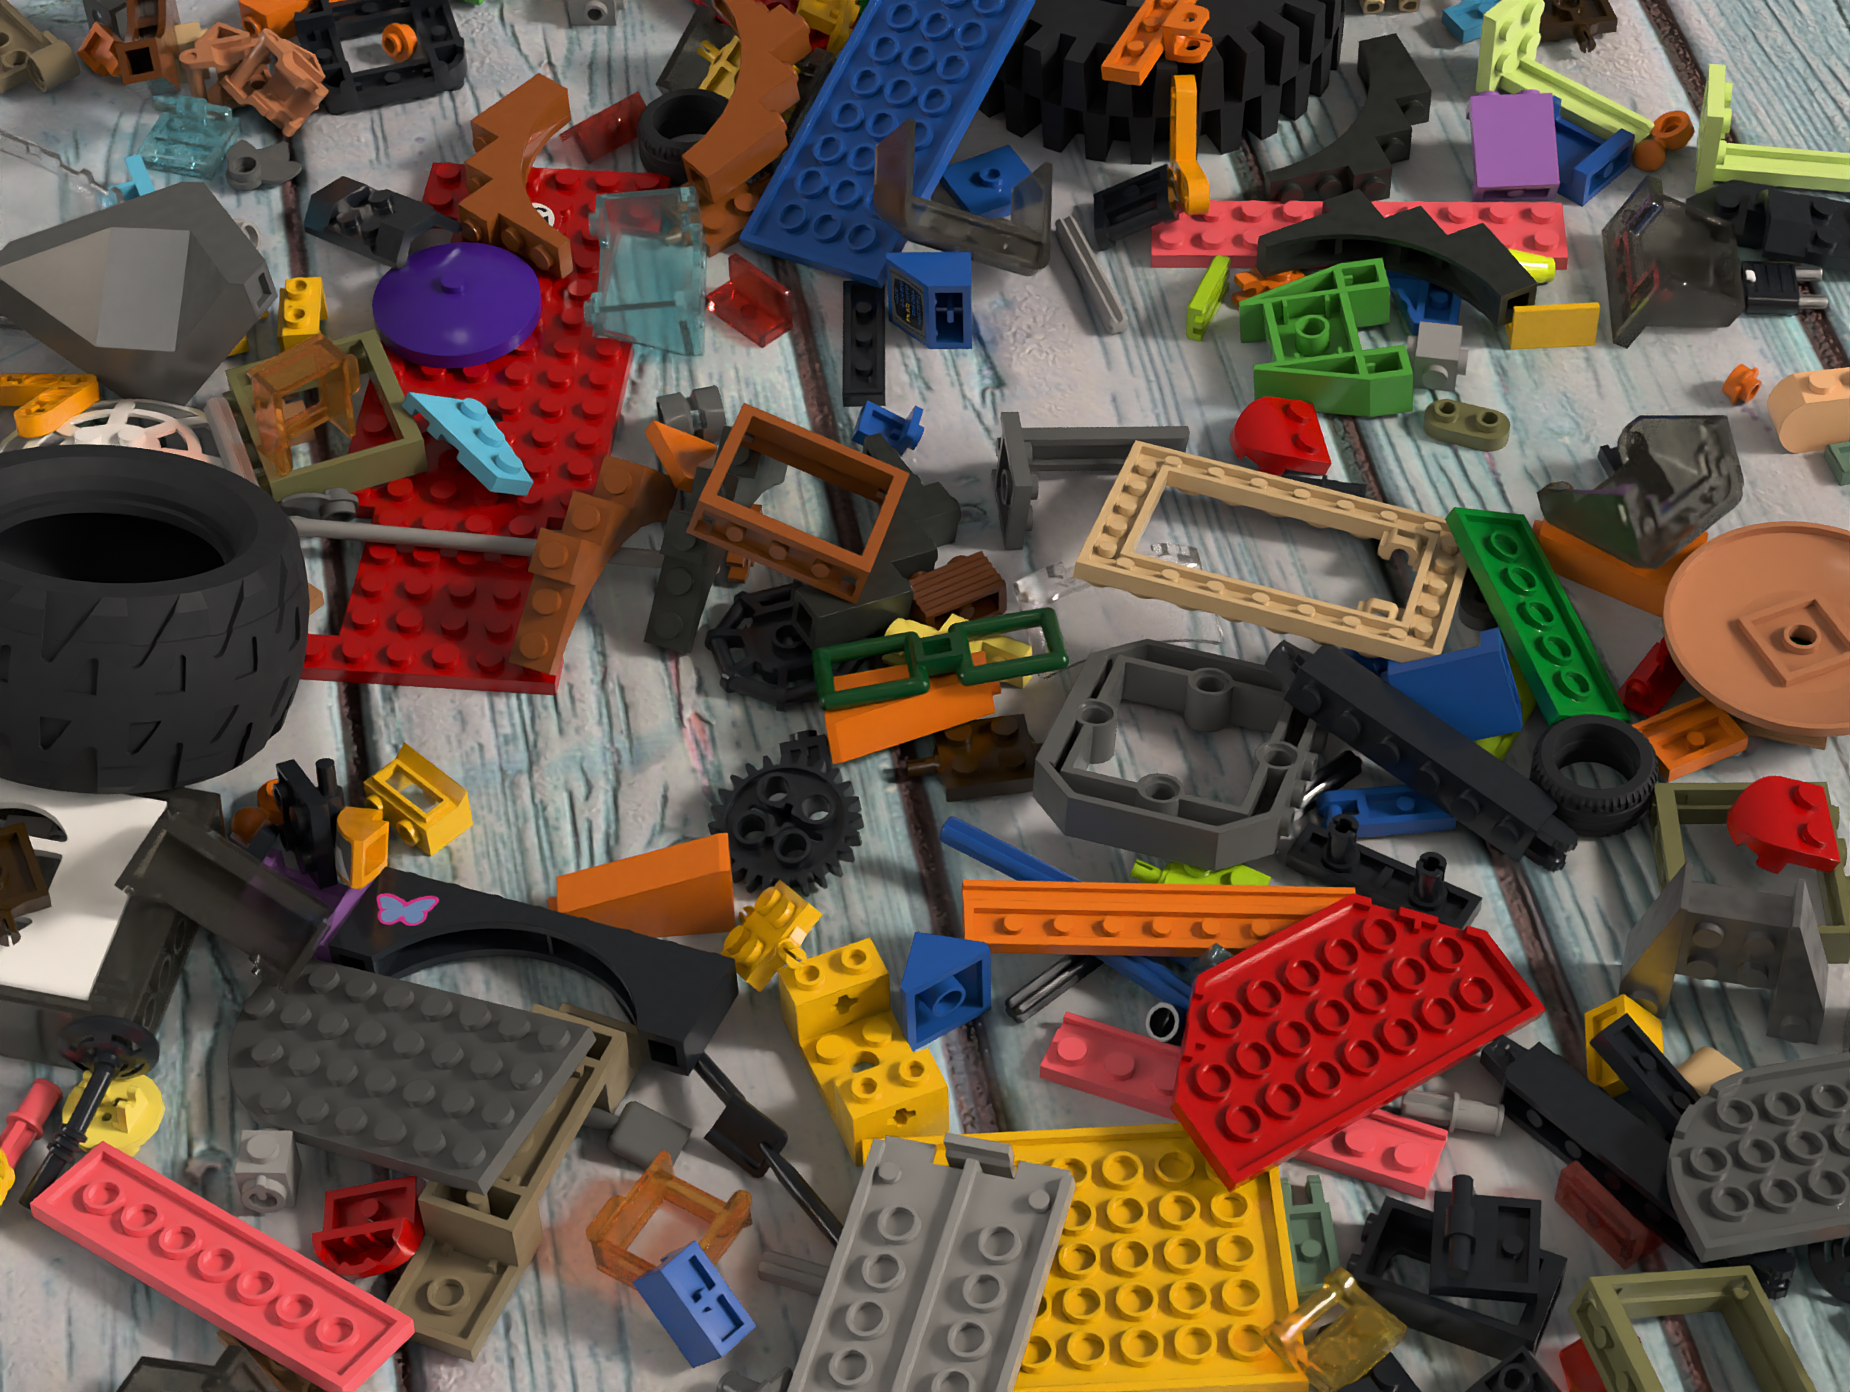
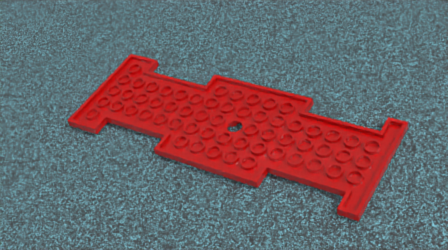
M433 162L421 201L433 206L436 212L459 223L458 203L471 195L466 186L465 164ZM532 167L526 184L528 197L531 203L532 198L544 199L553 203L560 210L562 221L558 231L570 239L573 271L563 279H560L549 271L540 269L534 262L519 253L510 251L504 244L500 246V248L523 259L537 276L540 285L542 312L532 334L521 345L500 358L480 365L463 368H435L416 364L398 356L382 340L380 341L405 398L408 392L461 400L472 398L481 402L487 408L489 415H495L502 419V421L495 423V425L504 434L505 440L515 455L522 461L523 467L534 482L527 496L489 491L456 459L459 450L445 440H436L427 431L430 422L418 413L413 415L424 440L429 471L350 493L356 495L359 500V507L355 509V518L372 519L371 524L529 539H538L541 527L549 530H562L573 490L593 496L605 455L611 456L634 356L633 339L596 337L619 239L657 240L656 235L662 232L666 216L663 208L660 206V197L671 191L670 177L650 172L634 173L610 170L595 171ZM459 232L457 234L453 233L450 243L469 241L462 235V232ZM370 378L347 455L397 441ZM365 542L339 636L308 634L306 656L300 679L556 695L564 659L562 657L556 676L508 662L534 577V573L528 572L532 557Z

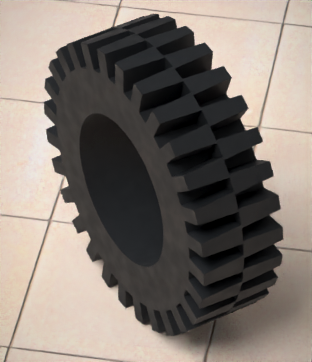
M1036 0L978 109L988 118L1005 110L1007 131L1020 138H1023L1042 123L1043 148L1062 153L1074 136L1079 133L1084 135L1085 156L1088 160L1105 162L1113 140L1130 142L1131 164L1151 165L1153 143L1170 141V89L1172 75H1194L1197 89L1196 160L1199 137L1201 135H1207L1221 155L1240 150L1242 125L1262 141L1277 133L1279 113L1296 121L1307 112L1309 94L1317 97L1322 96L1329 86L1330 70L1336 71L1340 61L1346 0H1197L1194 5L1208 9L1210 19L1201 30V33L1207 34L1212 38V47L1206 57L1199 63H1182L1166 60L1164 50L1141 86L1102 80L1101 72L1102 63L1140 7L1117 5L1100 0ZM1189 18V22L1195 20L1193 18ZM1190 46V47H1187L1186 49H1187V50H1194V49H1197L1198 47H1197V46Z

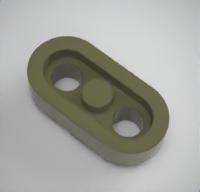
M1451 399L1436 400L1425 409L1423 427L1426 434L1435 440L1485 452L1500 450L1508 443L1510 421L1506 415L1497 410Z

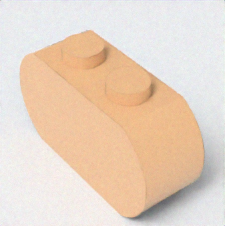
M1850 367L1793 373L1781 380L1772 389L1767 400V409L1779 440L1785 449L1795 454L1824 451L1826 445L1850 441Z

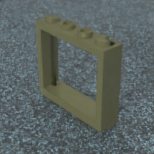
M375 329L225 370L230 391L224 392L223 397L228 400L232 413H237L238 415L234 419L242 440L249 443L244 446L253 470L259 469L260 473L255 474L260 488L267 492L277 503L284 497L296 493L310 492L322 494L325 490L332 488H345L348 490V493L429 471L423 437L413 415L402 407L405 396ZM368 373L397 441L277 474L250 405Z
M1753 782L1655 784L1648 817L1660 894L1685 864L1680 824H1727V813L1730 807ZM1807 782L1824 787L1841 861L1831 873L1816 870L1826 926H1818L1827 963L1848 964L1850 959V876H1845L1844 872L1847 861L1846 841L1844 838H1838L1836 831L1840 820L1839 806L1831 805L1827 782Z
M1751 1266L1589 1277L1567 1309L1607 1392H1665L1629 1318L1721 1311L1762 1392H1817L1813 1381L1802 1365L1788 1334L1783 1329ZM1746 1285L1748 1290H1743L1742 1287Z

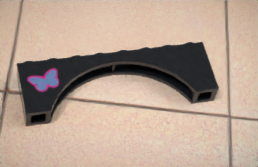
M386 866L328 944L332 963L396 979H401L433 965L483 956L534 958L570 968L602 985L625 1007L638 1031L644 1065L684 1076L690 1075L739 994L735 959Z

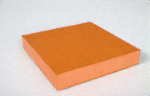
M655 420L644 430L648 441L675 488L691 494L697 467L713 468L718 450L716 444Z

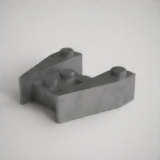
M1686 861L1629 932L1622 963L1618 996L1625 994L1657 1018L1666 1019L1675 974L1691 976L1699 980L1709 979L1739 984L1748 988L1771 990L1766 1036L1784 1039L1792 1043L1803 1042L1817 1045L1825 1013L1829 966L1805 880L1797 879L1793 897L1692 881L1694 863Z

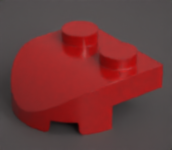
M1272 396L1259 398L1242 411L1230 432V445L1239 460H1242L1246 455L1250 460L1259 465L1258 471L1281 477L1285 469L1325 475L1332 464L1313 403Z
M1766 776L1749 785L1727 813V828L1734 844L1740 846L1744 842L1758 855L1756 865L1766 871L1779 874L1786 864L1790 863L1831 873L1841 862L1823 786L1782 776Z
M408 1176L325 1191L323 1231L312 1233V1244L316 1256L324 1262L330 1271L346 1280L379 1275L404 1264L415 1254L423 1240L424 1226L418 1198L426 1186V1181L417 1176Z

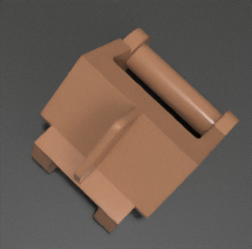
M217 21L194 43L195 48L187 49L179 55L180 65L186 69L192 97L190 111L193 118L204 120L226 117L231 109L248 106V104L241 106L222 87L221 81L226 75H232L258 43L259 38L250 39L248 32ZM270 54L245 85L259 90L267 84L272 77L268 69V64L271 62ZM215 67L218 80L206 91L202 69Z
M264 28L258 35L260 39L232 75H226L222 79L221 85L241 106L245 104L254 106L263 117L265 116L280 130L282 129L284 135L292 137L309 115L319 108L318 104L328 94L329 90L321 84L325 75L315 54L287 39H281L273 31ZM272 52L278 58L274 69L277 70L276 73L262 89L256 90L245 85Z

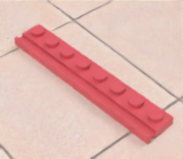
M1065 1012L1063 1023L1060 1029H1057L1040 1064V1078L1178 1121L1170 1108L1181 1047ZM1378 1109L1292 1158L1425 1200L1439 1164L1442 1150L1447 1143L1448 1130Z

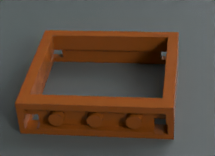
M743 403L700 495L686 533L856 604L871 572L910 473ZM746 432L755 435L754 438L745 435ZM740 445L881 504V509L862 555L855 554L717 495ZM880 488L884 491H887V494L885 495L881 492H878V489ZM706 515L715 519V524L712 525L702 521L703 516ZM845 574L856 579L855 584L853 585L842 580L843 575Z

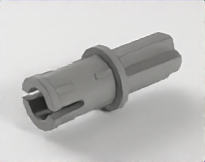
M1409 1090L1402 1097L1400 1114L1403 1117L1419 1122L1446 1126L1450 1133H1453L1456 1128L1500 1137L1505 1107L1504 1104L1497 1105L1460 1098V1093L1454 1092L1451 1097Z

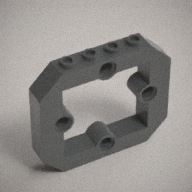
M1143 639L1089 654L1035 758L1033 798L1065 836L1217 871L1272 855L1275 852L1280 837H1289L1295 817V809L1293 808L1300 809L1303 804L1307 786L1306 781L1312 782L1318 754L1323 755L1329 731L1283 700L1289 687L1262 664L1156 640ZM1121 700H1129L1184 713L1183 719L1186 724L1192 729L1201 732H1217L1226 728L1228 724L1272 733L1270 741L1260 744L1255 749L1252 781L1241 807L1184 794L1185 787L1183 783L1176 777L1168 774H1149L1142 777L1138 782L1086 771L1089 764L1104 763L1114 756L1118 721L1117 708Z

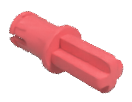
M43 1078L35 1079L32 1084L33 1086L17 1111L10 1112L6 1117L7 1126L0 1136V1147L5 1152L8 1165L13 1170L16 1169L32 1142L42 1138L44 1123L63 1097L62 1090L49 1080Z

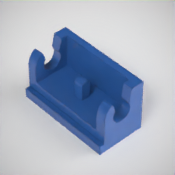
M696 1240L668 1253L660 1259V1265L644 1272L632 1282L692 1368L722 1358L756 1327L754 1321Z

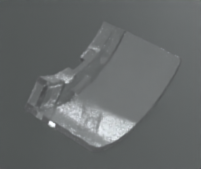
M1153 543L1151 551L1135 552L1203 570L1198 550L1195 547L1173 543ZM1062 561L1040 569L1012 584L1020 611L1051 607L1056 611L1069 656V664L1062 670L1037 674L1038 677L1043 679H1049L1071 667L1086 662L1090 653L1143 639L1165 643L1198 642L1218 645L1224 641L1216 614L1200 610H1184L1176 606V604L1154 598L1141 599L1135 597L1130 592L1112 587L1100 588L1092 586L1085 580L1073 578L1075 565L1064 568ZM1041 627L1025 629L1029 646H1032V656L1048 653Z

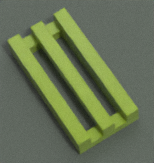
M1217 254L1213 258L1187 306V339L1202 341L1229 291L1230 283L1227 281L1230 277V270H1228L1231 264L1230 257Z

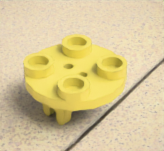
M85 1070L83 1080L74 1086L66 1099L62 1109L63 1123H68L92 1076L89 1070ZM146 1075L130 1079L112 1080L85 1133L88 1140L86 1143H79L82 1148L81 1150L89 1153L100 1142L104 1141L130 1157L135 1156L140 1146L145 1144L158 1130L164 1116L165 1104L162 1094L154 1081Z

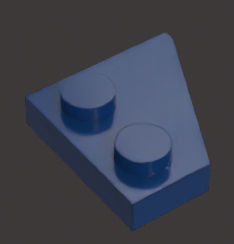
M1386 270L1390 293L1412 335L1418 336L1420 321L1458 325L1462 298L1433 283Z

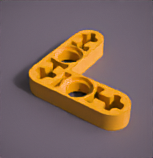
M1172 75L1170 89V169L1174 174L1175 197L1186 215L1208 214L1210 207L1209 183L1205 173L1196 161L1197 89L1194 75Z
M0 374V406H22L14 412L18 436L24 438L40 437L54 432L71 417L79 415L101 399L97 376L92 374Z

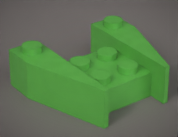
M1382 258L1340 263L1239 302L1241 343L1267 340L1271 357L1270 363L1253 365L1254 401L1268 396L1302 400L1307 403H1313L1316 412L1364 417L1413 411V372L1405 344L1362 350L1357 331L1358 327L1390 323V285Z

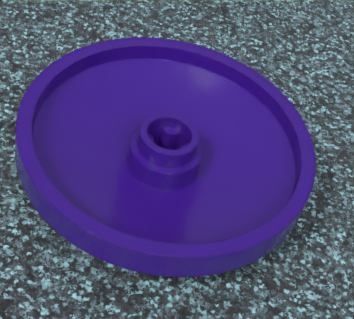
M458 242L423 249L408 256L406 265L402 269L396 270L391 268L382 277L375 289L372 311L375 327L380 339L398 356L428 367L463 368L493 361L521 345L532 334L538 324L542 312V300L537 276L523 259L500 247L482 243Z

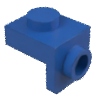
M867 400L860 410L851 440L864 446L866 436L881 433L891 447L895 448L899 452L900 457H902L907 448L913 451L917 447L923 435L924 427L919 425L923 409L915 405L905 419Z

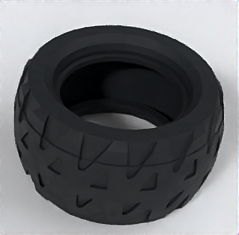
M72 444L32 447L0 453V778L32 787L74 793L133 794L162 791L203 782L239 767L261 751L267 741L281 730L288 710L292 705L304 666L310 599L306 566L296 526L267 492L242 476L201 460L158 450L116 445Z

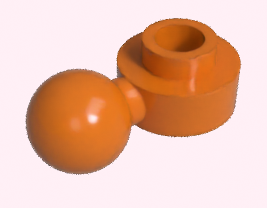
M1679 110L1670 111L1661 115L1653 122L1655 125L1651 130L1653 140L1642 141L1636 146L1633 153L1634 163L1640 170L1653 172L1660 169L1666 159L1665 150H1679L1692 139L1695 129L1686 112Z
M278 778L267 781L258 789V808L244 807L234 814L231 821L232 832L247 841L265 818L273 824L279 825L284 823L283 814L276 805L272 789L273 784L278 783Z

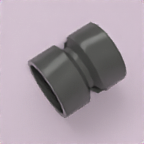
M716 385L693 389L690 397H685L681 392L656 397L657 414L660 423L711 443L720 441L723 426L727 424L722 399ZM698 410L701 423L693 425L690 411Z

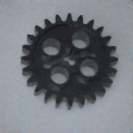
M787 752L782 753L780 764L773 765L767 755L763 756V768L757 770L750 763L745 764L748 777L742 779L733 774L730 776L734 790L719 789L718 794L723 805L711 806L710 809L716 821L708 823L711 835L728 833L733 883L736 884L745 878L744 883L747 892L751 894L759 885H762L764 891L769 887H774L781 880L791 889L799 887L805 897L810 895L809 884L814 881L823 889L828 888L825 875L830 872L835 876L842 877L843 872L839 861L853 863L855 857L850 846L862 845L860 832L857 831L864 828L862 814L858 813L862 808L859 797L853 796L855 793L851 781L842 782L843 779L839 768H835L827 773L826 763L822 758L810 767L806 753L801 754L796 764L790 763ZM775 794H787L779 801L769 800ZM816 812L828 813L819 820L809 819ZM751 832H763V834L756 839H744ZM793 850L805 851L797 858H785Z

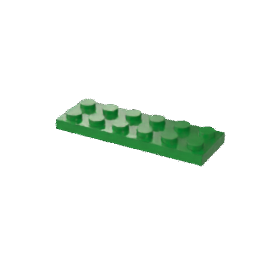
M1454 507L1445 518V521L1549 727L1562 719L1583 714L1610 716L1629 724L1631 718L1524 514Z

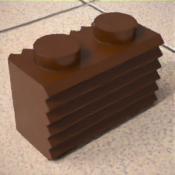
M983 551L969 556H956L947 565L929 572L919 571L908 578L914 591L913 603L909 613L910 620L933 627L938 631L952 614L970 621L997 616L998 613L1004 614L1007 610L1005 580L1001 578L1000 573H997L996 568H993L992 563L988 561L987 556H984Z

